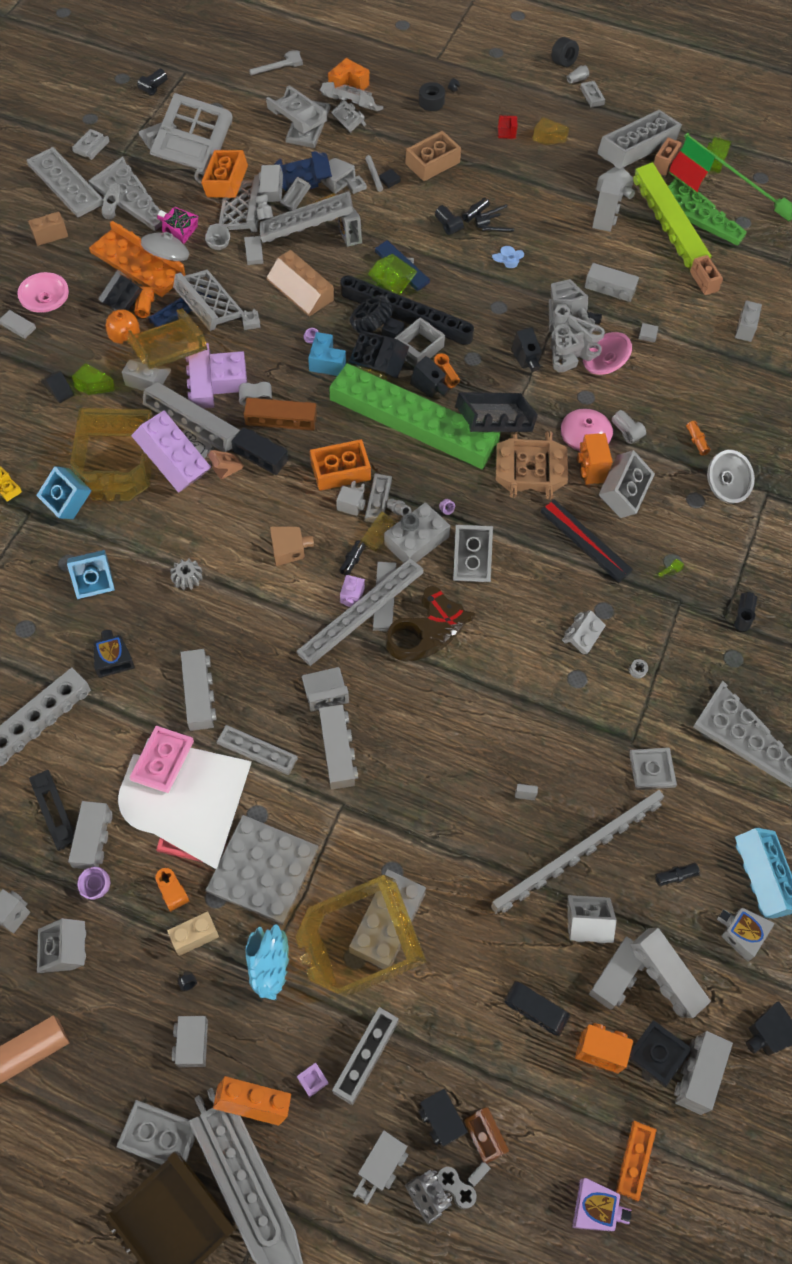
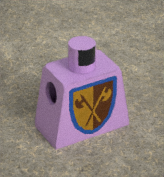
M587 1178L580 1179L572 1227L615 1231L616 1221L629 1225L632 1211L631 1209L619 1206L620 1194Z

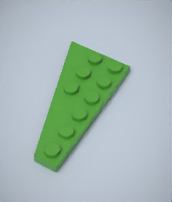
M676 178L668 186L691 224L737 246L744 239L747 231L735 221L727 219L725 217L726 214L715 209L716 206L700 192L696 194Z

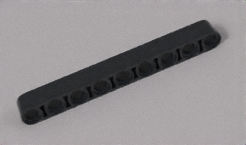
M349 275L343 276L340 280L341 295L344 298L362 304L367 298L370 299L372 296L384 295L391 302L393 308L392 317L410 324L422 318L435 329L441 331L445 338L463 345L471 344L473 341L474 326L467 321Z

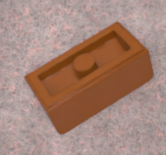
M488 1107L463 1119L483 1163L487 1164L509 1152Z

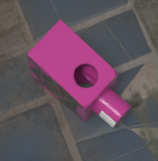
M173 207L169 213L161 210L157 216V219L162 221V232L171 233L183 244L186 243L198 227L197 215L177 207Z

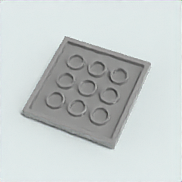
M243 815L206 888V892L284 925L319 846Z

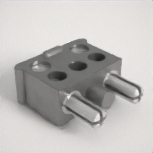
M431 1169L405 1184L414 1205L428 1225L440 1217L442 1211L452 1205L450 1203L452 1196L449 1199L447 1198L451 1194L444 1193L442 1185L437 1181L439 1174L434 1176L437 1171H431Z

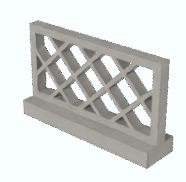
M254 175V180L242 181L238 193L242 191L243 194L239 197L236 196L232 202H228L231 198H223L219 224L224 225L228 230L250 228L251 232L258 231L259 220L256 212L258 204L255 201V197L259 196V175ZM247 186H252V187L249 188L248 190H245V189H244V188H246ZM245 197H250L248 200L243 201ZM237 203H241V205L237 208L234 207V205H236ZM245 207L248 208L244 213L241 212ZM231 208L233 211L227 214L226 211ZM237 213L240 215L236 219L232 218ZM242 219H245V220H246V223H239V222H240ZM228 220L231 221L229 224H224Z
M208 270L183 276L182 273L175 274L173 288L209 331L214 330L217 324L242 317L241 313L243 311ZM206 276L209 281H206V280H203V279H200V278ZM188 281L195 282L196 285L190 284ZM198 283L207 286V289L198 286ZM209 287L217 289L218 292L209 290ZM197 291L205 293V296L199 295ZM207 294L212 295V296H215V297H217V298H216V299L209 298V297H207ZM218 298L225 299L228 303L219 301ZM206 302L212 303V304H215V305H214V307H212V306H209ZM216 305L225 307L226 310L216 308ZM232 309L235 310L236 313H232L227 310ZM215 313H218V314H221V315H224V316L218 318V316H217Z

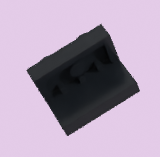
M117 270L100 295L99 300L115 310L124 309L129 311L143 289L122 271Z
M653 1020L632 1048L629 1060L642 1069V1077L650 1082L653 1078L666 1088L692 1051V1048Z

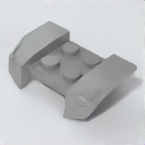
M334 82L322 83L320 91L326 97L347 100L348 98L353 103L359 104L360 107L375 111L382 110L384 107L375 104L371 92L347 85L335 88Z

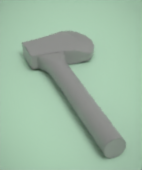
M293 50L284 55L286 60L249 69V73L252 76L285 66L297 67L303 65V60L301 59L300 51Z

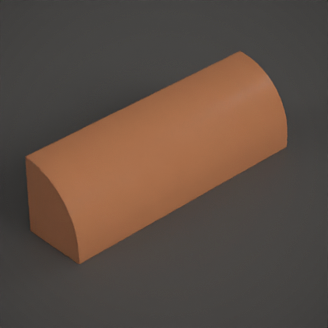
M51 1016L0 1046V1084L70 1043L57 1017Z

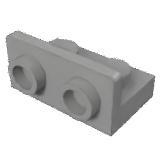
M343 100L331 112L350 133L360 123L363 126L366 125L363 120L365 117L360 111H355L356 108L351 102L348 104Z

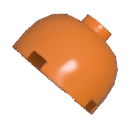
M128 310L113 311L106 319L107 335L115 343L123 344V341L132 342L140 333L139 322L136 316Z

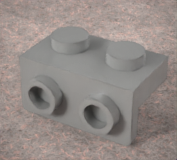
M591 610L580 612L575 616L572 626L565 631L562 641L564 643L571 642L583 655L588 654L606 625Z

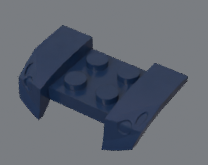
M312 151V158L283 164L281 159L277 160L274 165H280L283 172L282 189L288 191L297 177L311 185L309 189L319 187L318 183H321L320 180L332 177L327 154Z

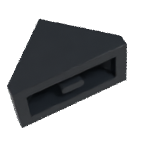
M61 371L54 372L41 380L43 385L59 403L74 396Z

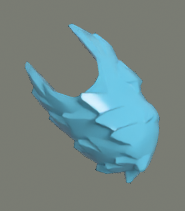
M277 924L273 925L271 930L267 929L265 934L262 927H258L255 933L252 932L245 948L250 987L260 998L271 1000L276 999V995L282 990V986L286 982L285 976L288 973L286 967L289 962L287 935L283 930H280Z

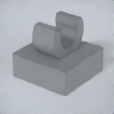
M253 309L252 312H246L245 310L241 313L244 330L261 328L258 311Z

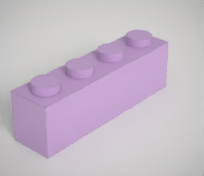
M209 343L188 345V352H185L186 362H189V365H186L187 376L190 375V378L187 379L188 389H191V392H188V400L203 409L214 408Z

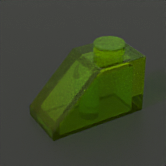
M87 363L72 376L74 387L88 395L113 392L115 390L111 377Z

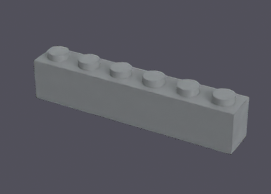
M159 382L144 389L143 405L158 414L165 410L175 424L222 452L232 449L231 441L240 432L239 429Z

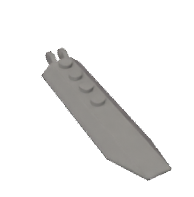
M213 1088L207 1090L208 1096L214 1104L216 1094ZM198 1095L194 1099L201 1115L189 1120V1123L252 1259L256 1264H303L296 1231L241 1116L213 1108L207 1111L203 1099Z

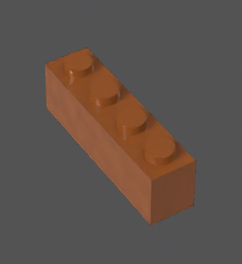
M259 398L246 399L244 411L245 425L315 430L316 403Z

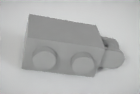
M383 1131L358 1173L363 1179L353 1196H359L365 1201L364 1204L367 1205L376 1189L383 1191L384 1187L389 1189L396 1178L393 1174L397 1165L402 1167L409 1155L405 1152L408 1146L386 1131ZM366 1181L373 1185L370 1192L363 1187Z

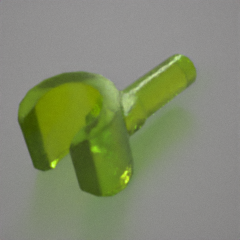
M675 559L668 568L658 573L659 577L672 570L679 573L683 569L684 563Z

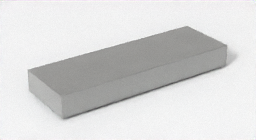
M374 474L365 514L366 522L383 524L392 476Z

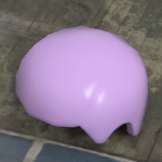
M94 866L81 873L77 886L80 895L87 899L95 900L103 897L108 892L111 882L109 875L104 869Z

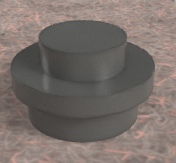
M413 513L405 514L401 519V527L406 531L416 530L419 527L418 517Z

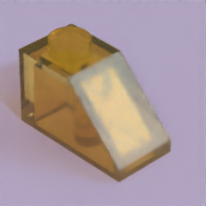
M542 117L534 127L533 140L544 145L566 142L569 127Z

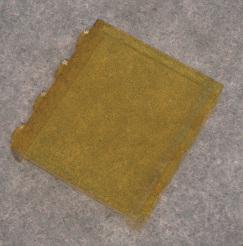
M183 308L176 310L179 319L177 321L135 335L129 327H126L127 334H125L128 344L131 345L132 350H135L137 357H140L142 364H146L148 369L208 350L204 334Z

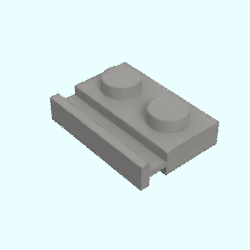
M90 129L72 148L73 152L84 157L88 156L92 160L110 141L108 136L104 137L103 134Z

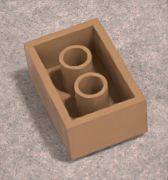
M440 131L407 148L405 164L423 181H426L460 163L461 147L444 131Z

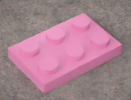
M155 726L130 775V780L169 793L194 742L193 738Z

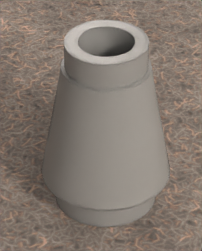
M580 65L567 75L568 83L572 84L586 80L589 77L587 66Z

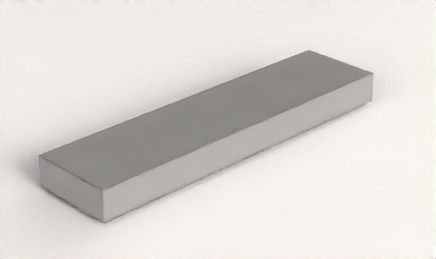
M378 562L376 586L396 570V563ZM394 598L374 613L373 630L388 631L393 623Z
M225 725L217 740L218 745L288 776L298 759V756L228 725Z

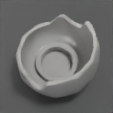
M217 223L210 225L205 235L206 244L213 250L226 248L230 240L228 228Z

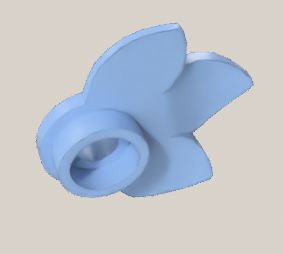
M504 246L500 250L501 253L492 255L496 262L504 263L507 268H515L519 263V259L524 257V252L522 250L515 251L511 246Z

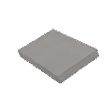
M135 1100L116 1147L162 1165L174 1151H178L184 1160L187 1161L196 1136L188 1119Z

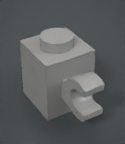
M353 481L351 488L342 486L336 500L337 510L358 516L359 511L363 510L365 506V500L363 499L365 485L362 484L360 488H355L356 481Z

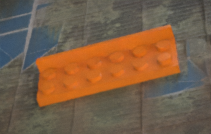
M114 221L110 222L111 230L89 247L90 253L115 269L122 271L144 287H153L154 293L161 298L173 288L175 274L182 273L183 276H186L182 262L163 259L149 253L141 246L140 237Z

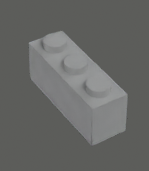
M603 180L592 228L611 232L612 225H616L618 216H615V213H619L621 205L618 204V201L621 202L623 191H621L622 184Z
M593 263L587 275L585 288L631 302L639 277Z
M82 801L68 861L73 868L88 869L94 866L99 867V864H102L104 859L103 844H106L108 840L107 825L112 821V811L106 803Z
M627 936L588 994L609 1010H612L615 1005L620 1007L626 997L623 995V992L627 987L629 989L632 988L637 980L634 976L638 969L642 971L645 967L643 962L635 957L634 950L630 946L633 940Z

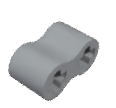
M268 382L240 384V404L245 406L247 398L271 400V384Z
M452 1167L442 1168L438 1173L437 1181L442 1185L443 1191H447L453 1196L454 1202L459 1208L468 1209L472 1207L477 1197L474 1188L462 1183L458 1173ZM443 1173L445 1175H448L449 1173L452 1174V1185L449 1183L444 1185L442 1183L444 1179L442 1176ZM460 1191L463 1193L468 1191L470 1193L468 1197L471 1200L470 1203L467 1201L462 1203L460 1201L462 1197Z

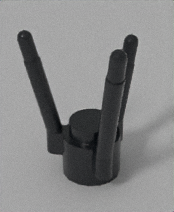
M505 204L475 216L477 228H482V231L513 232V228L487 226L490 225L491 218L501 215V213H492L508 207V205Z

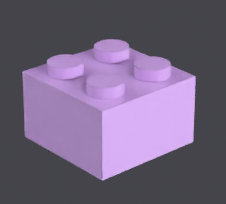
M244 351L210 354L213 394L239 392L240 384L247 383Z

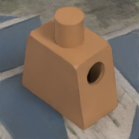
M270 527L276 566L303 559L304 548L314 547L313 535L302 537L300 527Z

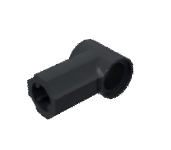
M160 68L148 77H140L137 86L140 90L152 96L156 93L157 87L167 81L168 78L164 70Z
M441 205L435 211V217L443 224L447 235H451L464 228L461 217L458 215L454 216L446 206Z
M746 592L740 595L737 616L734 621V626L739 631H748L756 617L757 596L754 593Z

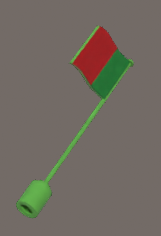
M690 133L684 135L686 140L669 170L672 176L698 194L700 184L709 173L714 159H716L773 201L776 213L788 222L792 220V203L785 197L776 200L689 135Z

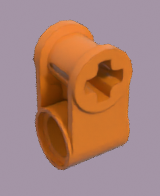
M169 868L160 869L155 879L169 911L172 912L190 901L174 872ZM164 877H167L169 879L168 883H165V881H163Z

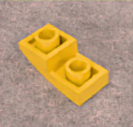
M0 466V495L8 502L22 493V490Z

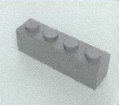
M204 649L181 652L189 730L214 728L213 720H217L216 710L215 708L212 709L211 705L212 702H215L214 692L213 690L210 691L209 686L213 684L212 674L208 673V667H211L210 656H206Z
M343 705L319 708L330 788L332 790L355 786L358 772L357 767L352 765V760H355L354 748L349 746V742L352 741L351 729L347 730L346 723H349L348 711L344 712Z
M658 927L648 928L630 944L634 950L635 957L643 962L647 968L648 975L658 983L661 993L673 1004V1010L678 1016L694 1018L711 1002Z
M380 1007L378 1008L332 1090L334 1095L353 1106L398 1025L399 1018Z

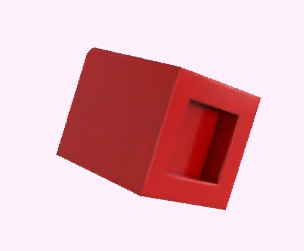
M499 116L498 138L516 139L517 116Z

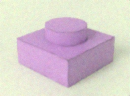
M316 1063L297 1076L309 1097L329 1084Z

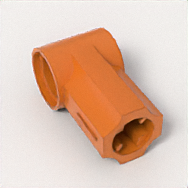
M141 287L143 290L137 297L134 312L136 316L146 318L150 315L151 302H154L153 287Z
M437 354L434 358V363L446 374L444 384L452 389L460 383V378L450 365L449 357L446 354Z

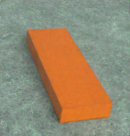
M637 1121L632 1122L615 1190L616 1193L635 1201L640 1200L657 1129Z

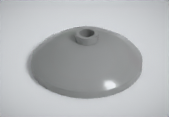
M158 232L147 234L141 238V246L157 257L172 261H184L189 257L187 247L171 233Z
M725 450L716 454L710 461L707 471L708 483L717 498L732 504L745 500L751 494L754 487V471L750 462L743 454L735 450Z

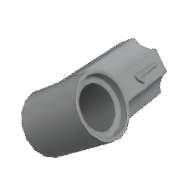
M620 410L612 417L611 421L623 432V437L627 443L632 444L646 435L644 425L640 422L635 423L624 411Z

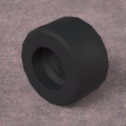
M559 38L552 48V60L562 67H570L577 60L579 46L576 41L570 38Z
M435 82L423 84L419 89L420 107L427 111H437L443 108L445 104L444 87Z

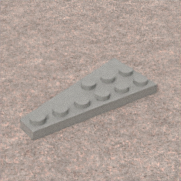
M123 156L89 180V185L104 196L107 194L108 187L111 184H119L123 189V193H120L118 206L154 231L162 226V221L157 219L160 209L154 204L151 196L147 194L146 189L137 176L133 174L130 166L126 164ZM113 196L108 198L112 202H115L116 198Z
M722 681L693 728L792 788V756L783 748L784 745L770 734L771 731L750 709H747L739 701L740 698L736 694L733 695L727 688L728 685Z

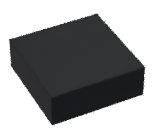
M392 169L379 175L380 181L388 188L401 182V177Z

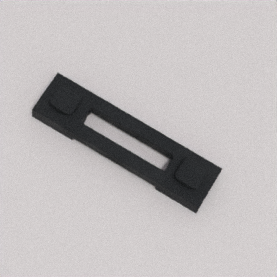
M49 770L30 777L29 780L56 849L60 851V849H65L66 846L72 845L75 833ZM49 791L63 822V825L57 828L43 797Z

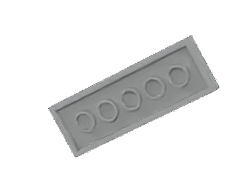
M54 147L27 159L28 166L77 218L103 205V198Z
M348 191L260 221V237L262 242H271L275 238L286 237L296 231L301 232L305 228L315 227L326 221H333L337 217L348 216L354 212L350 192Z

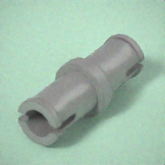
M393 498L387 501V508L392 510L394 514L404 516L407 513H411V508L405 505L403 501L394 500Z

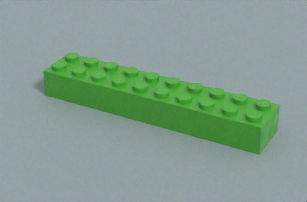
M348 363L330 385L331 401L482 470L495 451L497 443H499L500 432H470L469 424L461 414Z

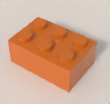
M214 150L201 182L207 197L236 198L248 167L243 150Z
M362 439L310 450L311 466L319 491L350 485L353 481L360 483L371 480V466Z

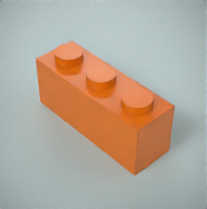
M225 1076L217 1086L213 1109L279 1126L288 1117L291 1093Z

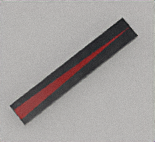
M555 499L541 509V513L618 583L632 573L633 569Z

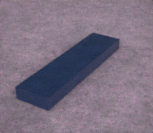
M388 240L375 248V252L417 292L430 283V279Z
M197 291L199 295L205 296V293ZM181 297L148 319L160 331L191 312L192 309Z

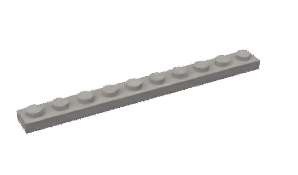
M660 790L656 791L494 900L491 905L494 913L508 911L513 906L512 903L517 899L519 901L524 900L530 895L529 891L534 888L537 890L542 888L547 883V879L550 877L556 878L564 872L563 868L568 865L570 867L576 865L581 860V856L584 854L589 856L596 851L597 845L600 843L605 845L614 838L612 835L617 832L621 834L630 827L628 824L633 821L636 823L641 821L649 810L651 812L657 810L662 805L660 802L664 795Z

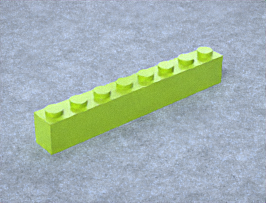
M653 162L637 168L633 177L636 186L638 185L641 195L646 198L649 208H652L656 219L662 224L663 231L667 232L670 242L675 245L678 255L683 258L685 266L691 270L695 258L707 255L711 259V254Z

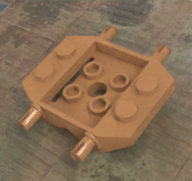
M549 431L545 432V441L517 439L518 432H510V439L496 445V481L510 491V497L512 498L513 492L514 498H516L517 491L532 489L537 492H545L546 499H549L550 494V500L553 499V492L566 485L568 481L567 447L553 441V433L551 431L550 433ZM514 452L516 453V479H514ZM546 454H549V481H546ZM531 465V466H533L535 469H534V470H529V469H527V466Z

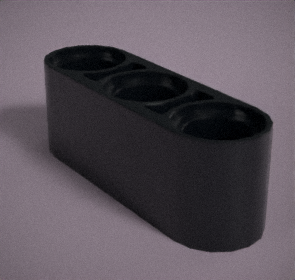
M514 981L503 1000L507 1006L556 1036L561 1035L570 1018L569 1013L517 981Z

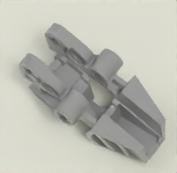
M571 279L551 284L549 332H552L550 347L552 349L553 368L557 372H565L577 367L579 362L577 357L588 362L601 354L602 348L597 342L603 339L605 334L602 327L595 325L594 319L588 318V296ZM594 331H599L601 334H600V335H595V334H592V333H593ZM596 348L598 349V351L592 352L589 349Z

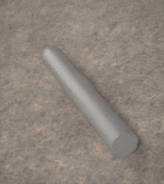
M367 155L365 157L378 192L383 191V186L371 156Z

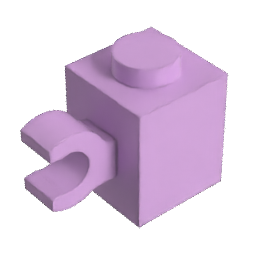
M346 575L340 592V603L351 607L360 600L365 589V579Z

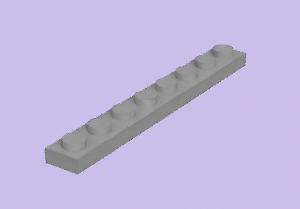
M411 558L298 649V656L309 666L314 664L423 574V568Z

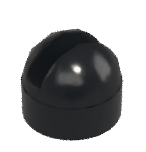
M452 78L448 89L455 92L460 88V83L457 79Z
M185 971L183 972L184 975L180 974L178 977V985L181 991H188L197 984L193 973Z

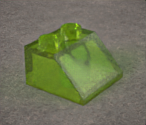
M394 254L378 260L368 275L385 290L401 295L417 271Z

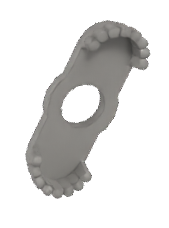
M113 183L108 187L107 194L103 199L102 215L106 220H112L116 216L115 209L119 203L120 193H123V189L117 183ZM111 196L116 198L112 204L107 202V199Z

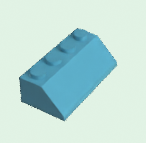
M754 828L736 836V848L744 861L743 867L751 880L750 886L759 902L758 908L764 918H778L791 915L792 874L776 832Z

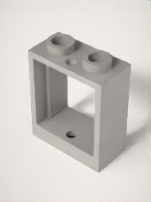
M419 318L394 339H398L409 346L405 361L415 368V365L425 356L431 358L444 347L445 335L431 326L429 322ZM418 334L423 335L432 342L421 353L407 344Z

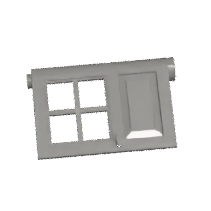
M174 93L151 148L150 155L197 169L194 178L197 182L201 183L203 178L198 174H205L214 150H221L229 126L232 125L233 117L231 112L224 108ZM181 104L198 109L194 119L177 114ZM201 111L218 117L215 126L198 121ZM175 117L192 123L189 133L172 127ZM196 124L213 129L210 139L192 134Z

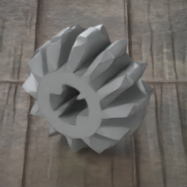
M189 558L186 562L181 559L180 564L174 562V568H171L170 571L171 581L177 588L181 587L183 590L187 587L192 590L193 585L199 586V581L203 578L202 568L198 566L196 561L191 562Z

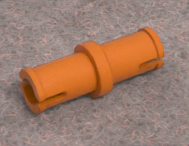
M696 421L689 422L686 428L692 437L691 441L693 444H696L700 455L708 454L711 449L705 440L704 433H701Z

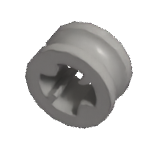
M641 659L634 660L629 668V673L634 678H642L648 672L647 663ZM640 666L642 667L641 672L640 670L636 671L635 668H638Z

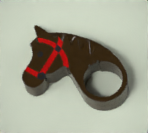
M429 586L424 590L422 605L428 610L427 618H401L394 621L387 632L386 648L391 656L401 661H416L427 658L449 644L461 631L463 625L474 619L475 613L465 611L462 604L449 601L438 587ZM408 630L413 632L421 642L415 648L403 649L393 642L391 636L397 631Z

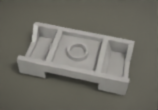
M290 85L287 86L284 97L276 101L266 97L267 108L276 115L281 113L293 121L294 128L303 134L327 121L324 108Z

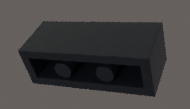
M245 427L231 441L234 453L274 475H277L288 462V452L283 446H278L268 438H263L255 431Z

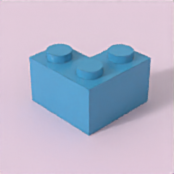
M316 332L308 357L309 371L338 376L346 365V351L333 348V335Z

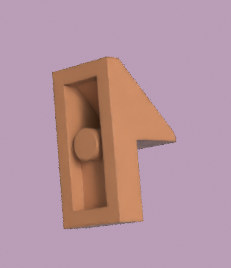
M210 450L207 455L212 461L213 470L220 479L244 467L237 455L233 453Z

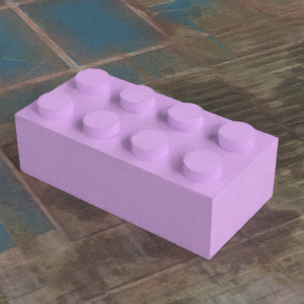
M165 410L140 425L131 435L178 493L202 477L211 468Z

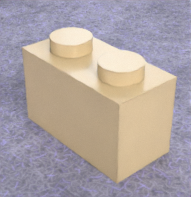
M208 911L167 930L178 956L219 937Z

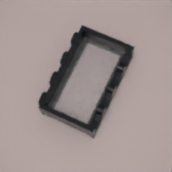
M459 392L455 408L460 411L469 424L470 432H533L538 416L521 393Z

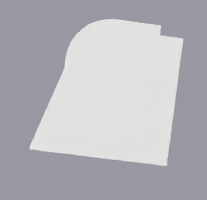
M190 748L169 793L130 780V775L141 756L133 754L118 795L119 809L124 819L136 829L153 833L217 869L252 761Z

